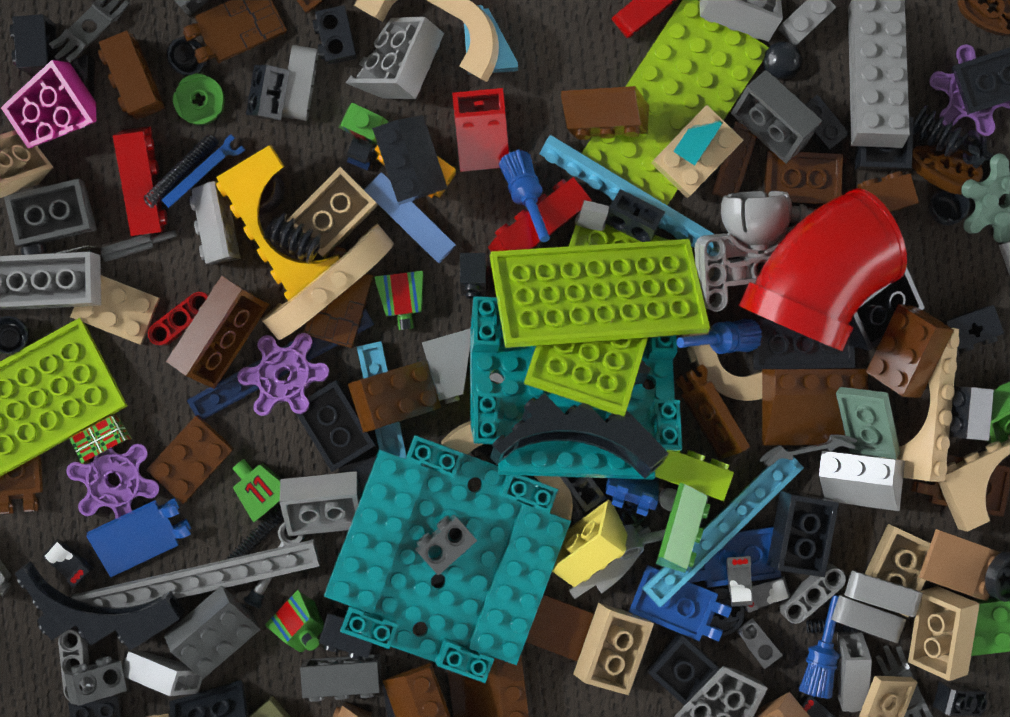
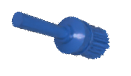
M523 150L510 152L501 158L499 167L509 184L508 190L514 203L527 207L540 241L547 242L550 236L536 204L542 194V187L539 184L538 177L535 175L531 155Z
M744 318L734 322H717L711 326L709 334L680 337L676 343L679 348L710 345L712 350L718 354L733 353L735 351L750 352L761 345L760 338L762 336L760 333L762 331L755 320Z
M835 594L831 597L822 640L818 641V645L808 648L809 654L806 657L808 665L799 687V691L805 694L826 699L832 698L834 671L837 669V660L840 657V654L833 649L834 643H832L836 621L831 620L839 598V595Z

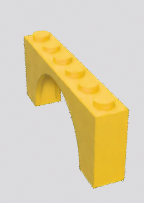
M269 145L217 176L216 178L219 182L216 183V186L223 197L227 195L231 200L232 205H230V209L237 219L241 217L246 224L243 228L246 235L251 241L256 240L260 247L257 249L258 254L264 262L269 261L273 270L270 272L277 284L282 282L287 290L284 295L289 301L341 257L339 254H336L327 259L312 261L310 264H307L306 261L294 259L283 254L268 239L264 238L259 218L260 198L271 177L284 167L272 145Z

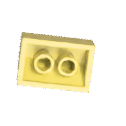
M610 500L604 502L567 530L552 572L573 587H576L583 581H588L594 573L605 569L611 561L621 558L626 551L625 545L628 534Z

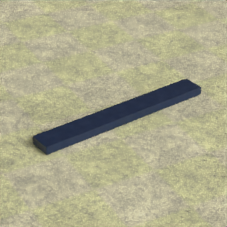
M366 308L357 334L375 325ZM311 337L313 344L306 355V359L309 362L336 347L337 344ZM294 341L290 342L289 344L281 348H287L291 346ZM262 359L254 362L253 364L247 367L258 366L261 363ZM284 370V371H282V372L279 374V378L282 377L283 375L289 373L290 371H289V370ZM238 371L220 381L215 389L210 387L188 399L187 402L195 416L199 415L204 420L257 391L259 387L256 385H242L237 378Z

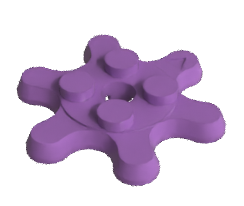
M966 44L957 49L956 57L958 63L976 58L975 50L972 46ZM937 71L930 77L931 87L935 90L944 91L949 97L948 106L940 113V117H945L943 121L944 126L951 121L955 125L960 118L970 117L975 121L977 132L982 136H989L995 130V123L992 117L994 110L998 107L1010 109L1009 101L967 115L954 73L947 74Z
M306 333L297 335L292 345L287 348H280L276 344V340L270 335L259 339L257 346L262 353L261 363L256 367L242 368L237 376L238 381L242 385H256L259 387L260 396L254 403V411L258 415L265 416L270 414L277 403L285 401L289 403L291 410L296 414H303L309 409V400L304 394L305 389L312 382L325 381L329 376L327 365L324 363L311 364L306 359V355L313 344L310 335ZM284 370L290 371V375L287 378L288 381H280L278 379L279 374Z
M134 444L124 454L116 453L111 447L96 455L90 464L73 462L68 465V477L74 481L83 482L87 487V495L79 502L78 506L81 514L92 516L99 507L108 506L114 511L116 519L133 511L131 501L136 496L153 498L158 494V483L154 480L143 478L139 473V465L146 459L148 454L144 445ZM115 472L119 476L121 481L119 485L113 486L108 482L109 473Z

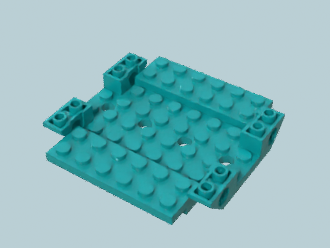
M497 296L473 297L470 329L471 432L474 444H493L501 435L507 436L513 432L512 428L522 420L525 404L533 397L538 399L545 393L564 414L571 406L576 405L578 407L581 404L580 402L524 384L536 346L505 348ZM676 335L648 337L641 360L651 368L647 379L654 383V388L648 390L642 384L634 385L627 411L665 450L681 451L680 400H675L673 359L677 353ZM498 373L503 377L504 381L500 384L493 383L490 380V375ZM592 407L604 421L612 414ZM547 441L527 445L516 449L498 464V475L644 479L632 466L612 453L592 445L572 441ZM655 471L646 479L653 480L655 478Z
M414 435L406 459L379 449L324 593L326 598L349 605L340 632L387 649L391 646L435 662L438 667L486 683L494 658L517 665L571 523L568 519L550 513L559 489L524 475H498L497 465ZM477 477L481 481V487L478 491L472 492L468 489V481L471 478ZM447 515L449 517L455 515L477 541L441 573L445 577L444 584L441 587H434L431 584V578L436 573L415 548L419 546L417 542L422 536L427 533L431 535L438 529L436 525ZM448 532V539L454 541L455 539H452ZM431 546L428 550V556L430 558L438 557L441 552L440 546ZM417 622H423L427 626L426 632L422 635H415L413 633V626Z

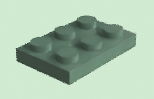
M840 387L836 392L845 434L857 439V442H852L855 448H849V452L897 459L900 454V448L888 393Z

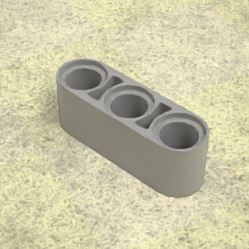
M297 45L292 46L288 66L290 71L282 117L308 120L309 112H307V109L310 110L313 93L311 85H314L317 68L315 60H318V49Z
M827 564L825 577L810 575L790 592L789 598L780 602L781 614L791 623H801L845 585V574L835 565ZM836 572L834 581L827 582L828 574ZM813 588H817L816 596L809 599L807 596L808 592ZM792 605H798V611L793 615H789V608Z
M851 571L844 595L897 613L916 617L923 593L860 572Z
M839 595L831 617L833 621L895 643L899 642L906 622L905 618Z
M77 626L61 634L58 639L63 691L68 701L70 700L64 673L72 671L71 658L77 659L80 664L90 666L87 640H84L79 635ZM69 633L77 636L78 642L76 645L68 641ZM83 677L79 682L82 688H85L87 684L86 677Z

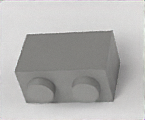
M807 0L781 24L778 30L791 44L796 46L836 6L830 0Z

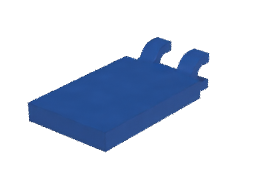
M232 134L225 139L224 144L162 199L168 208L174 205L228 155L236 156L246 150L243 146H240L237 150L231 149L230 143L235 139Z
M655 477L653 480L607 478L606 494L613 496L612 505L622 508L623 502L626 500L638 505V514L647 516L648 509L655 510L658 504L659 478Z
M176 498L169 500L161 506L154 500L87 532L86 536L110 577L178 546L179 541L177 538L191 535V526L187 519L172 526L168 519L179 514L178 509L180 506Z
M774 527L739 531L688 581L692 583L705 580L707 588L728 585L727 558L750 556L751 581L781 577L780 571L767 565Z
M647 565L629 612L697 641H700L702 634L719 641L723 630L711 626L710 623L715 612L728 618L732 606L716 601L718 593L687 581L663 606L658 607L642 587L660 569Z

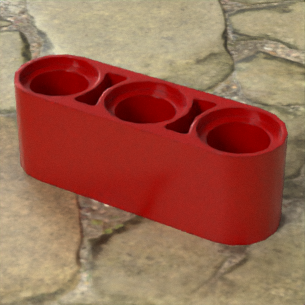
M632 0L612 17V21L628 39L634 35V31L638 32L653 19V16L656 17L669 7L673 0Z
M196 292L190 295L149 328V340L155 345H168L181 336L199 311L196 307V300L199 297L207 299L209 294ZM180 312H184L187 316V321L182 326H179L176 322V316ZM161 327L167 331V337L163 341H159L156 337V332Z

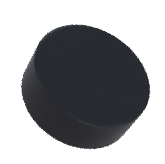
M44 243L33 244L20 249L22 255L48 253Z

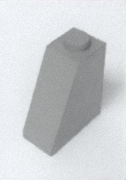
M470 329L422 342L439 401L444 400L445 404L460 400L459 395L464 394L470 353Z
M837 632V653L840 654L837 660L838 699L842 711L858 712L862 710L870 689L872 659L862 632Z
M129 651L124 660V677L168 696L196 694L199 692L202 678L182 662L145 651Z

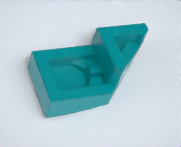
M719 120L688 128L673 152L695 166L723 122Z

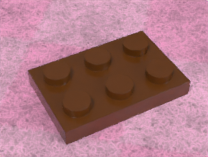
M767 151L764 192L769 197L770 191L788 192L792 203L824 205L841 196L843 154L799 152L786 164L774 152Z
M196 415L146 470L184 504L230 455L234 448L199 415Z

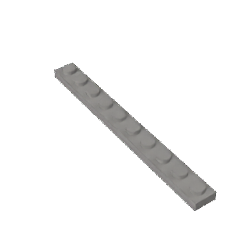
M310 540L74 594L71 598L102 607H129L149 602L169 591L178 599L217 590L220 586L226 588L318 567L321 562L315 540Z

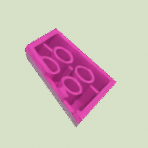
M51 60L1 107L27 148H33L96 122V101L70 62Z

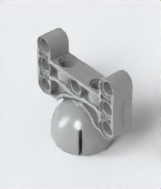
M764 191L724 195L721 203V217L728 233L703 235L695 243V265L706 309L718 312L726 307L728 302L727 286L749 284V282L755 283L760 272L756 273V266L761 263L762 270L775 248L795 227H788L793 209L788 192L770 191L769 197H767ZM712 242L713 250L708 254L707 246ZM731 257H739V258H735V259H726V258H731ZM711 268H714V275L709 279L708 272ZM713 293H715V300L712 304H710L709 298Z

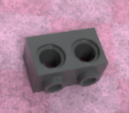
M447 515L436 525L438 529L431 535L427 533L422 536L417 542L419 546L415 548L437 575L441 574L477 541L455 515L451 517ZM459 528V538L454 541L449 540V530ZM434 545L440 546V555L436 558H430L428 556L429 548Z
M111 657L97 659L96 664L87 666V664L73 666L72 671L64 673L71 704L80 706L127 691L121 661L111 659ZM107 670H110V679L104 682L103 675ZM83 677H86L87 684L85 688L80 690L79 682Z

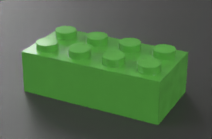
M988 598L987 601L982 599L972 600L980 603L971 656L1010 652V601L1004 602L996 598Z

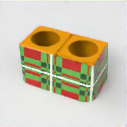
M112 415L69 439L81 463L85 464L90 462L89 459L132 438L118 415Z

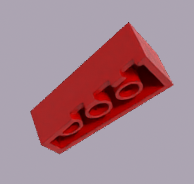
M151 126L120 130L113 135L131 236L162 232L168 220L166 210H162L161 200L159 203L157 202V205H154V208L149 207L144 200V195H147L152 190V187L158 184L159 174L158 163L155 160Z
M574 177L567 182L562 179L552 188L555 192L548 197L546 194H543L538 198L536 204L549 236L558 227L563 226L581 211L584 200L592 201ZM526 208L514 217L516 222L511 226L506 223L495 232L497 236L488 246L491 252L533 249L541 242Z

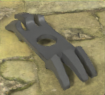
M96 0L93 2L92 6L69 29H66L60 37L49 43V46L54 49L65 44L66 40L69 39V42L54 58L58 61L68 56L66 58L68 62L79 58L84 50L111 23L119 19L130 3L125 0L111 15L121 0H112L103 8L102 6L106 0ZM85 21H93L97 25V29L92 33H87L82 29V24Z
M830 435L829 440L825 443L787 451L779 445L769 450L759 460L760 462L764 461V465L771 466L778 459L793 460V455L821 449L832 452L839 446L854 449L855 445L852 442H857V439L845 435Z
M887 645L883 646L892 670H887L880 655L875 657L884 675L912 677L914 679L901 646L896 647L902 666H898ZM916 685L904 717H909L910 714L914 717H922L919 711L923 709L927 717H933Z

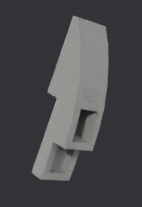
M639 524L635 527L639 534L651 532L647 525L642 527ZM639 556L629 560L616 558L605 569L594 573L588 581H583L576 587L571 585L568 589L574 599L595 585L602 594L630 569Z

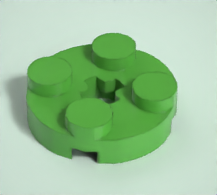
M193 74L180 81L173 95V104L178 115L188 123L207 125L215 121L223 113L225 104L224 92L221 86L211 77ZM197 93L206 97L202 106L193 104L192 100L196 99L195 94Z

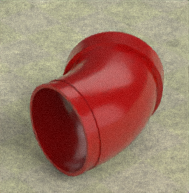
M856 188L845 195L836 197L805 217L785 236L763 266L755 284L749 282L739 306L802 335L843 351L854 328L849 326L860 306L872 294L886 287L889 283L902 278L906 271V247L895 219L887 207L867 190Z

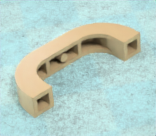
M357 0L354 6L383 22L391 6L397 0ZM427 0L466 24L470 33V46L460 67L487 82L496 66L499 53L498 35L489 16L470 0Z
M376 223L358 238V242L343 257L284 304H278L261 318L262 322L278 340L288 336L313 318L376 265L394 245L393 241Z
M711 268L708 272L709 279L714 275V268ZM709 331L708 333L686 334L682 336L689 337L709 334ZM710 345L687 348L690 361L696 362L697 367L703 364L707 368V382L712 381L719 394L743 401L762 399V371L748 376L737 377L728 373L721 366L717 353L712 350Z
M471 421L456 427L441 441L442 445L465 454H469L476 447L483 445L474 444ZM534 476L541 483L559 489L550 513L571 521L573 509L572 496L563 480L557 476Z

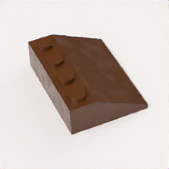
M762 369V445H817L827 442L830 435L846 436L836 392L840 387L868 390L867 369Z
M521 655L517 665L494 658L486 683L448 670L453 717H529Z

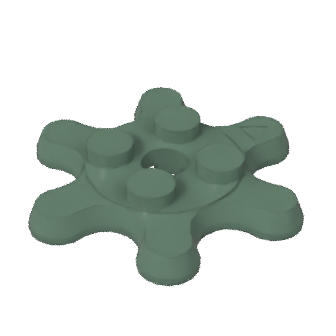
M998 153L990 160V175L985 181L977 182L970 179L962 186L963 196L973 199L976 204L974 212L964 221V230L967 233L974 234L990 224L993 227L994 240L998 243H1006L1010 241L1009 160L1005 155ZM1006 194L1005 205H999V198L1001 195Z

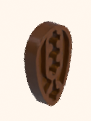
M958 0L961 14L972 24L995 35L1010 37V30L1006 28L1008 23L1005 21V19L1010 21V0H986L988 4L996 3L995 10L997 13L995 11L989 13L987 11L989 6L986 3L980 5L978 3L979 0Z
M937 145L917 146L912 150V168L928 182L950 193L962 194V186L967 180L973 179L979 182L982 178V166L980 165L976 169L973 167V164L965 163L963 160L964 150L958 149L948 158L944 156L946 148L937 152ZM964 151L967 155L973 156L971 153Z

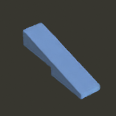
M382 172L364 189L439 264L456 247L414 203L410 201L401 205L398 204L391 182Z

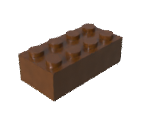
M221 276L166 362L185 376L215 389L269 304L247 289Z

